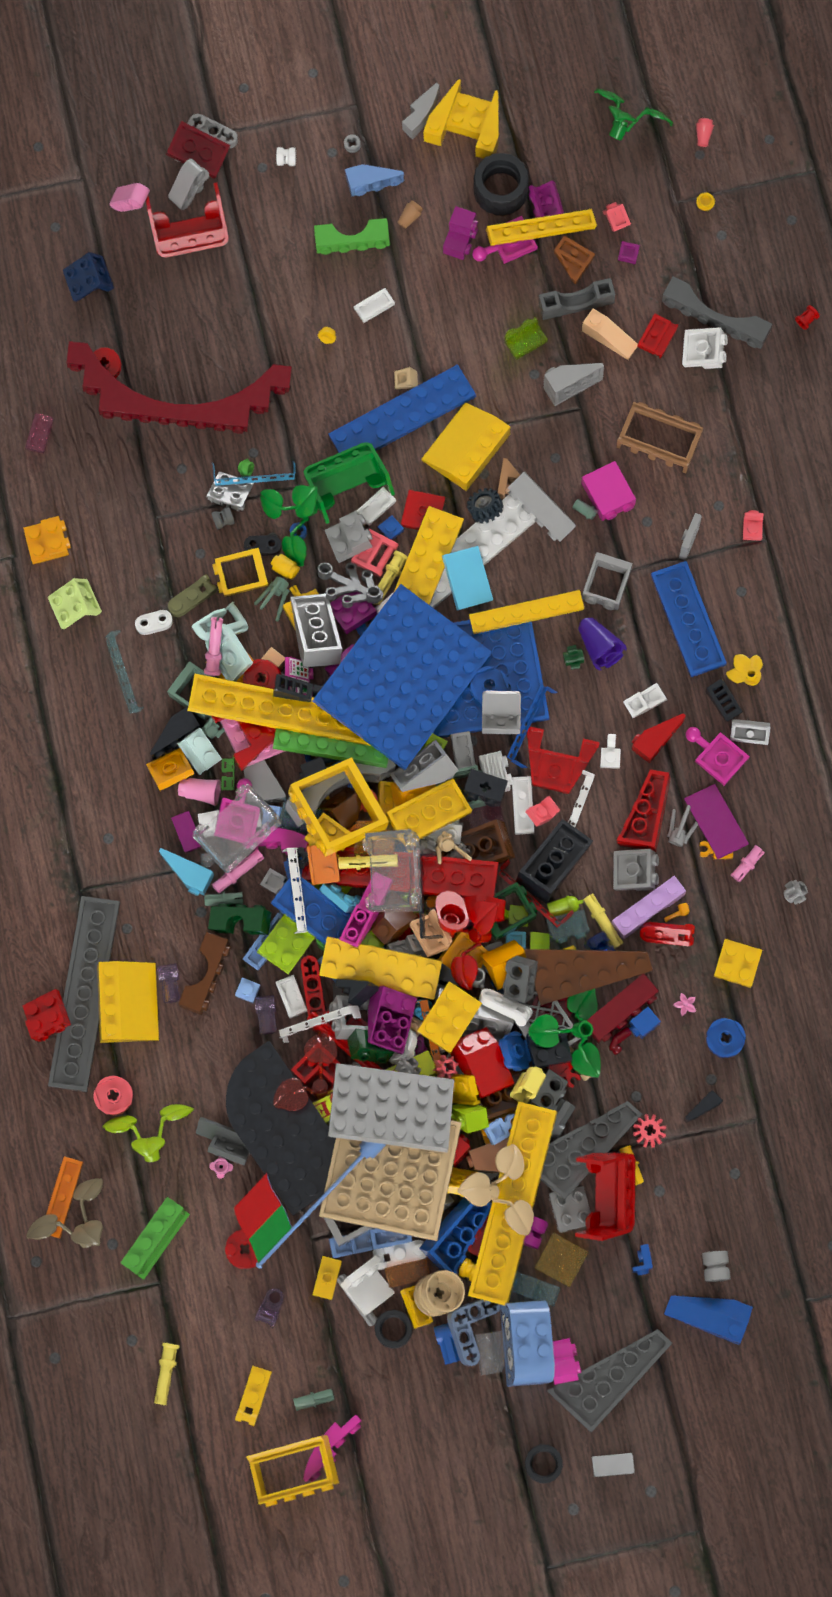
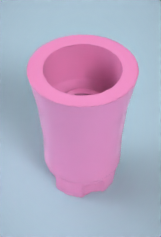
M186 778L179 782V796L206 802L214 806L219 801L221 791L220 779Z

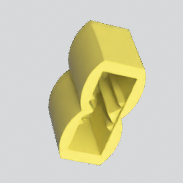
M538 1067L528 1068L526 1072L520 1074L510 1093V1097L519 1102L528 1103L530 1099L536 1097L546 1078V1074Z

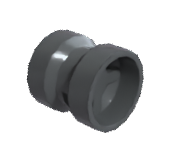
M229 506L223 508L220 512H211L217 530L222 529L225 525L235 524Z

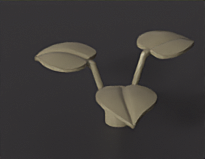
M102 1178L87 1180L79 1184L74 1190L73 1198L80 1200L84 1224L78 1225L74 1232H72L61 1222H57V1215L48 1214L40 1217L31 1225L27 1232V1239L38 1240L47 1238L56 1231L57 1226H60L71 1235L72 1241L80 1244L82 1248L100 1245L103 1224L99 1220H87L84 1202L91 1201L99 1195L103 1187Z

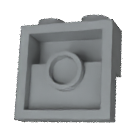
M357 511L339 518L340 523L325 530L339 563L373 547L370 541L373 539L369 529L365 530L364 527L367 523L363 515H359Z
M652 849L614 851L613 889L616 891L633 889L636 891L655 890V885L659 883V876L655 873V866L659 865V857L655 854V851Z

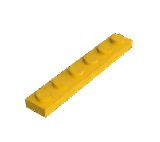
M592 209L491 225L487 226L486 231L490 245L493 246L595 229L597 224Z
M580 590L469 614L473 634L581 611L584 610Z

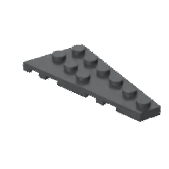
M627 1101L586 1125L556 1139L549 1144L540 1180L564 1201L590 1173L586 1163L576 1162V1158L591 1153H608L637 1122L642 1113Z
M657 1329L581 1371L578 1374V1380L560 1383L547 1390V1392L592 1433L669 1348L672 1342Z

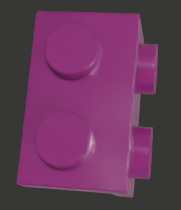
M554 181L545 183L537 188L533 185L529 186V198L534 203L535 209L533 212L536 218L564 214Z

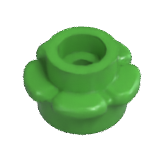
M245 459L239 463L238 471L242 477L251 476L254 470V463L249 461V459Z

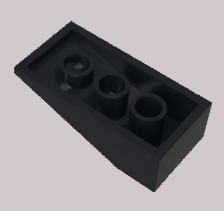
M562 819L519 871L515 882L520 886L523 885L527 891L547 904L591 846L593 840Z

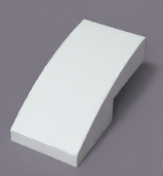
M655 683L623 702L631 716L635 718L665 702L667 698L659 685Z

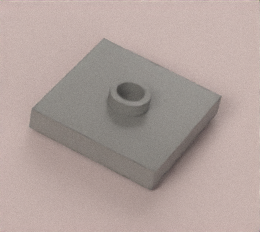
M695 513L689 529H685L681 540L684 541L679 556L682 560L687 559L698 533L702 518L700 514Z

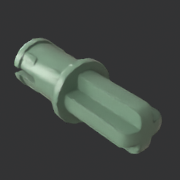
M224 891L223 894L205 895L204 902L205 906L243 904V899H235L243 897L242 892L225 893Z
M332 1389L317 1393L310 1392V1395L293 1398L296 1411L312 1406L316 1408V1405L333 1401L334 1394Z

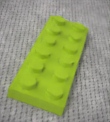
M316 884L313 886L319 890L322 884ZM340 886L344 894H348L352 888ZM284 914L257 950V953L289 975L315 937L308 932L295 933L297 932V924Z

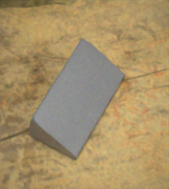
M732 719L730 740L768 745L770 723Z
M632 1453L592 1457L594 1477L635 1473Z

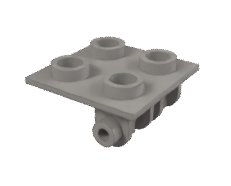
M219 471L215 479L235 478L236 476ZM234 479V480H233V482H238V481H240L239 479ZM214 481L206 497L211 503L221 504V506H224L226 503V507L231 505L232 509L243 511L245 508L244 502L254 483L216 486Z
M583 1186L575 1188L564 1201L555 1192L549 1193V1201H551L553 1208L552 1212H554V1218L558 1226L557 1230L560 1233L586 1226V1217L591 1212Z

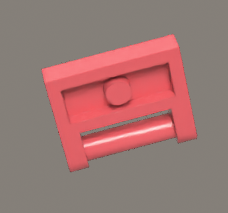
M369 529L373 538L370 540L373 547L353 556L351 562L365 570L372 571L373 575L381 577L383 574L382 570L393 551L397 550L399 545L393 540ZM382 545H386L387 549L377 566L372 565Z

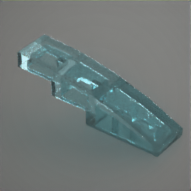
M517 1271L511 1292L535 1301H546L549 1306L554 1307L561 1288Z

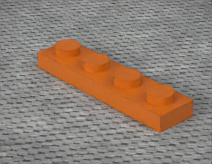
M68 1157L63 1158L46 1215H57V1222L59 1221L63 1225H65L73 1193L84 1163ZM57 1226L56 1231L51 1236L60 1239L63 1229Z

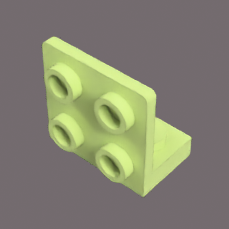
M74 578L48 596L61 629H66L85 615L97 616L102 612L88 579Z

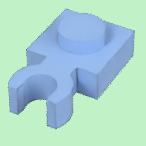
M515 1114L507 1115L504 1122L502 1118H498L491 1122L488 1128H484L492 1145H496L510 1136L508 1130L512 1128L511 1119L514 1118Z

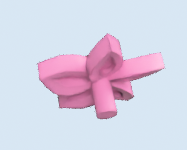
M681 993L680 1001L673 1004L676 1008H681V1016H684L687 1010L689 1012H696L694 1005H692L695 997L687 999Z

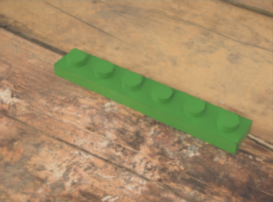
M277 728L275 731L273 749L341 761L352 757L354 762L358 764L387 768L388 758L369 745Z

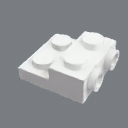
M720 327L685 330L682 365L684 367L703 366L704 369L722 368L723 362H726V352L723 350L724 345L728 343L727 334Z

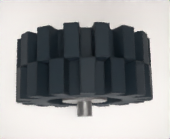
M484 488V491L479 489V493L474 492L473 497H469L470 501H467V508L473 520L477 523L478 521L482 524L484 521L489 523L490 519L494 521L495 516H500L499 513L503 511V503L496 490Z

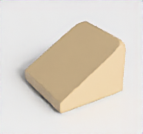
M408 367L394 371L396 390L413 389L418 386L417 371L413 368Z

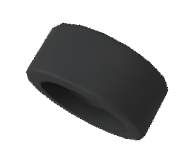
M388 1310L382 1313L376 1320L375 1335L378 1341L385 1347L391 1349L400 1348L411 1339L413 1332L412 1323L409 1317L402 1311ZM392 1317L399 1318L405 1324V1334L398 1341H390L382 1333L383 1323Z
M540 1444L533 1447L525 1458V1470L528 1476L538 1483L554 1481L560 1475L563 1468V1459L555 1447L548 1444ZM548 1452L554 1457L556 1467L550 1475L540 1476L534 1472L532 1460L537 1453Z

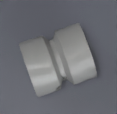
M728 1251L702 1253L703 1265L707 1266L704 1270L705 1282L731 1279L730 1270L726 1267V1264L729 1262Z

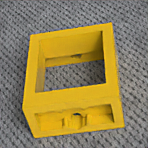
M259 548L216 558V563L212 564L215 575L219 574L220 582H217L219 593H224V597L268 586ZM253 555L259 582L227 590L221 563Z

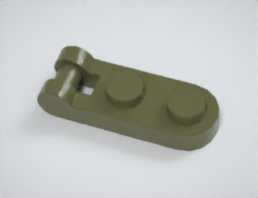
M205 574L197 582L173 597L168 603V610L172 616L181 617L215 594L218 588L211 584L209 576ZM204 586L206 591L202 593L200 588Z

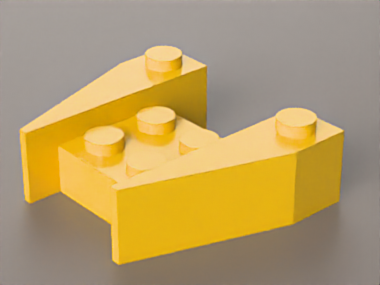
M458 79L429 115L423 131L424 141L441 146L446 131L478 140L476 144V157L484 159L491 154H495L498 148V91L495 90L492 102L460 93L461 80Z

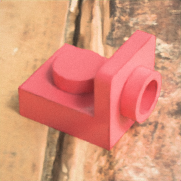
M614 202L607 205V209L602 211L607 216L613 232L631 225L623 204Z
M756 510L745 512L743 518V540H762L763 513H759Z
M548 796L541 803L530 807L525 812L536 827L549 822L560 812V809L552 798Z

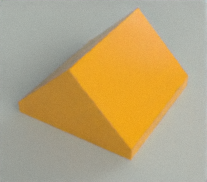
M515 939L480 955L497 990L503 988L507 974L505 966L508 960L516 955L526 958L523 947Z

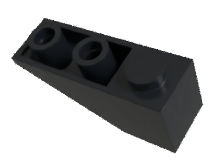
M188 707L170 718L150 752L153 760L166 755L167 751L172 748H178V742H181L192 732L201 728L192 712L188 711Z

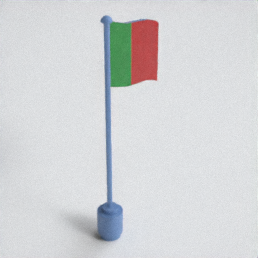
M362 1141L359 1144L361 1155L293 1227L285 1208L273 1191L268 1174L266 1173L234 1207L238 1223L249 1239L258 1261L256 1262V1267L262 1268L264 1262L363 1157L374 1159L386 1144Z

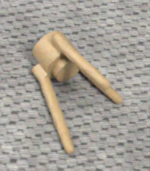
M443 831L438 836L436 841L438 846L435 848L438 864L442 863L441 851L448 852L452 849L469 861H472V858L454 844L451 838L452 834Z

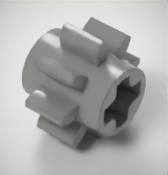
M426 836L425 840L420 839L415 843L414 851L416 854L433 853L436 856L437 851L435 848L437 843L434 842V839Z
M794 880L785 884L787 889L784 890L783 894L789 903L794 902L796 905L806 900L804 895L808 893V890L803 882Z
M406 1057L405 1059L401 1058L395 1070L419 1075L421 1068H418V1061L416 1059Z

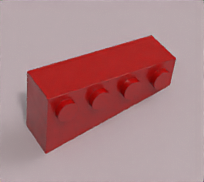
M649 771L640 794L634 802L631 813L625 821L621 834L617 838L619 846L657 851L671 780L669 772Z

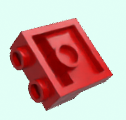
M57 989L22 1005L27 1018L25 1023L31 1039L35 1041H45L50 1035L63 1032L66 1027L71 1025L60 992Z

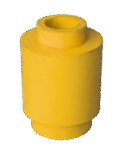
M283 554L276 555L271 562L272 570L286 579L290 578L293 580L300 570L296 562Z

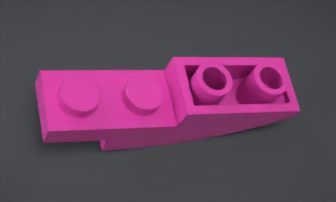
M261 827V835H254L253 843L251 845L243 843V846L250 850L258 849L259 846H266L267 849H276L278 846H281V851L286 848L303 847L306 852L308 842L304 840L305 835L295 831L274 827Z
M374 872L339 940L358 948L385 902V897L393 882L392 879Z
M357 1415L350 1419L342 1428L335 1422L324 1434L328 1435L334 1463L336 1462L334 1457L337 1454L332 1448L335 1446L338 1449L346 1441L344 1439L345 1436L349 1433L353 1435L361 1428L359 1424L362 1421ZM319 1447L314 1448L309 1458L303 1478L305 1482L309 1480L314 1482L321 1475L319 1471L324 1465Z

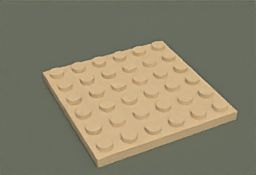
M451 1121L447 1153L386 1144L374 1159L363 1157L322 1201L319 1216L437 1241L460 1135L461 1122ZM336 1138L325 1192L361 1155L359 1144L362 1141Z

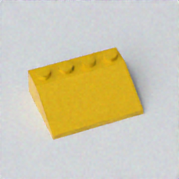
M465 402L421 460L467 491L509 437L510 426L496 416Z
M98 962L100 1043L159 1041L156 963Z

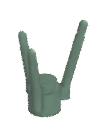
M276 577L254 602V605H257L268 594L260 606L262 610L273 595L280 596L282 594L275 619L278 622L286 596L289 593L287 589L289 583L281 577Z
M212 717L201 728L204 734L211 739L215 736L219 738L225 732L224 728L218 730L220 726L213 721Z

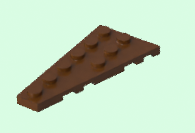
M523 948L526 958L538 961L535 989L540 1005L653 971L647 951Z

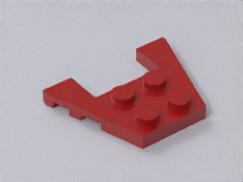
M211 716L212 719H213V721H214L215 723H217V722H219V721H221V720L226 719V718ZM237 721L250 747L233 754L241 771L274 742L276 728Z
M530 726L527 731L532 786L570 794L582 775V771L585 770L599 748L600 742L583 739L579 757L540 749L544 729Z

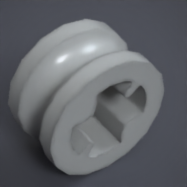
M348 135L344 140L345 149L350 153L357 152L361 147L360 139L356 135ZM349 141H355L356 146L352 145L349 147Z

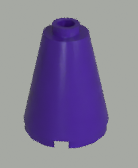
M584 618L579 623L578 630L592 664L597 670H602L600 667L603 666L606 668L613 666L624 656L622 652L624 649L625 651L627 650L625 643L594 618Z

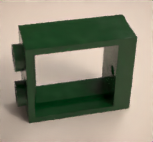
M517 882L496 893L494 898L503 899L515 892L528 916L502 931L495 922L491 929L495 941L536 919V912L538 911L533 902H528L526 898L528 894L523 885L519 886Z

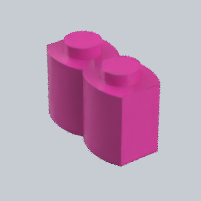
M570 1338L553 1341L554 1384L578 1380V1374L581 1373L579 1361L575 1362L574 1356H577L575 1344H571Z

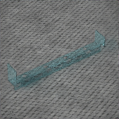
M121 630L111 631L105 638H108L106 642L130 714L140 712L144 707L138 708L115 639Z

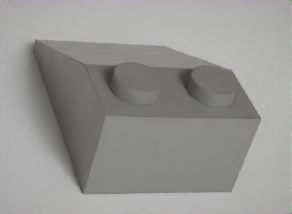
M603 363L552 367L544 374V390L554 406L603 380L604 365Z
M435 740L417 753L406 770L399 767L390 775L399 789L404 792L442 783L447 779H451L459 770Z

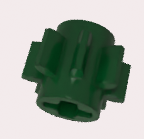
M576 645L568 646L567 652H563L565 666H571V670L580 668V663H584L582 649H577Z

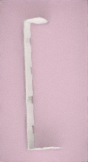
M585 770L582 771V774L587 775L583 783L585 787L583 790L581 787L576 801L578 803L577 808L574 805L573 813L569 819L571 823H575V825H572L573 827L577 824L595 774Z
M286 848L282 852L287 851L297 924V932L295 933H306L308 931H305L307 927L297 856L298 848Z
M347 1006L279 1030V1038H282L284 1043H288L289 1035L334 1019H339L351 1013L353 1018H361L359 1007Z

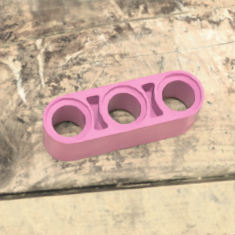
M139 183L118 187L109 205L120 212L142 208L150 190Z

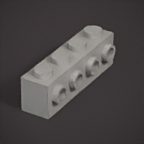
M525 471L508 487L510 490L508 494L515 501L519 499L523 503L521 507L528 514L532 512L536 517L534 519L541 528L545 526L549 530L547 534L554 541L557 539L561 541L577 526Z

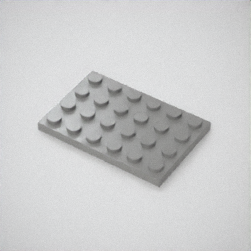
M336 1063L328 1137L447 1153L454 1079Z

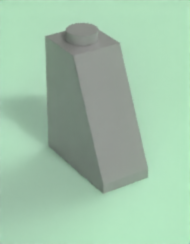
M265 760L244 769L245 778L249 779L252 783V789L247 793L249 805L256 806L287 802L285 792Z

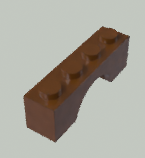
M206 932L199 950L208 961V971L204 979L199 983L185 986L178 1003L181 1008L202 1015L203 1011H207L210 1000H208L209 995L214 993L217 982H215L216 977L221 975L224 964H222L223 959L228 957L231 950L228 939Z

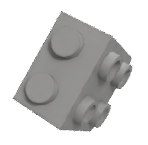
M484 691L482 694V734H520L521 693L519 691Z

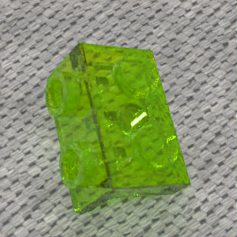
M537 318L527 319L522 323V326L510 329L504 338V343L516 360L548 341L538 325Z

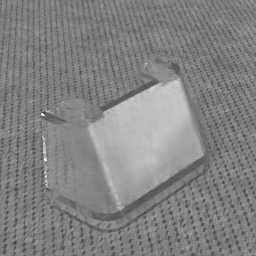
M249 783L246 786L244 784L235 791L237 793L235 799L212 821L204 825L199 824L193 830L194 834L192 837L225 873L230 872L283 822Z
M412 829L365 833L363 849L370 855L372 891L365 899L366 908L370 912L422 911L421 848L418 834Z

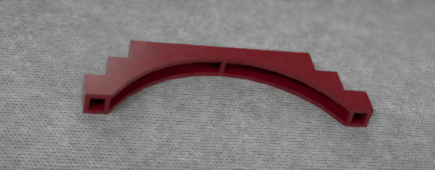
M69 341L66 362L67 368H70L72 371L79 372L84 370V392L89 395L101 393L99 415H102L103 418L121 417L125 421L139 419L143 423L157 421L161 425L175 423L180 427L192 425L198 429L210 427L216 431L228 429L234 433L247 432L250 410L256 414L268 412L270 391H274L275 394L279 395L289 393L292 366L273 364L253 384L236 394L218 401L201 404H173L151 399L133 391L118 381L101 365L88 343Z

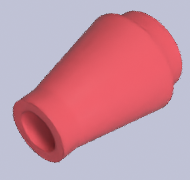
M700 118L698 123H696L697 145L700 147L708 146L714 127L711 119Z

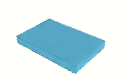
M478 546L442 555L457 610L493 600Z

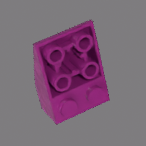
M380 986L379 990L370 998L368 1005V1043L403 1054L417 998L385 986Z

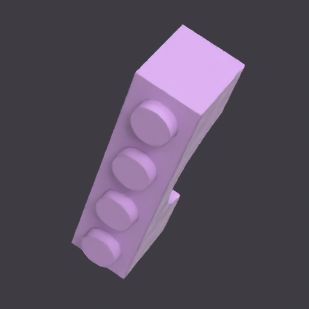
M673 876L613 919L612 925L621 939L624 940L638 930L652 916L684 897L686 890L677 878Z

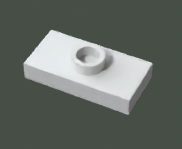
M384 288L355 305L354 310L363 323L394 306L395 302Z
M382 487L357 510V513L359 515L362 514L367 525L370 526L396 502V499Z
M294 975L276 981L289 1018L308 1012Z

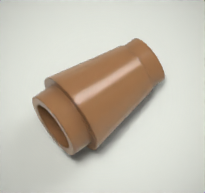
M411 200L410 203L406 204L397 223L406 229L421 215L422 207Z

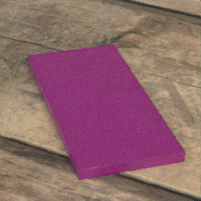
M715 784L684 798L686 804L690 805V811L717 859L749 845Z

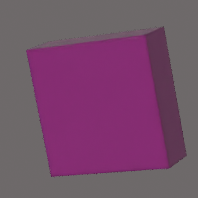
M622 241L618 261L636 264L640 245Z

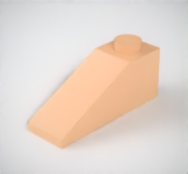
M594 308L583 321L582 331L627 360L636 350L638 343L608 317Z

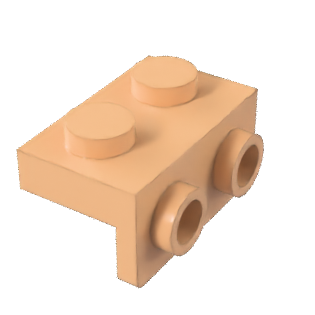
M435 909L430 910L428 915L425 916V936L442 935L444 938L421 939L420 919L413 920L409 924L427 957L448 950L452 943V936L440 928Z

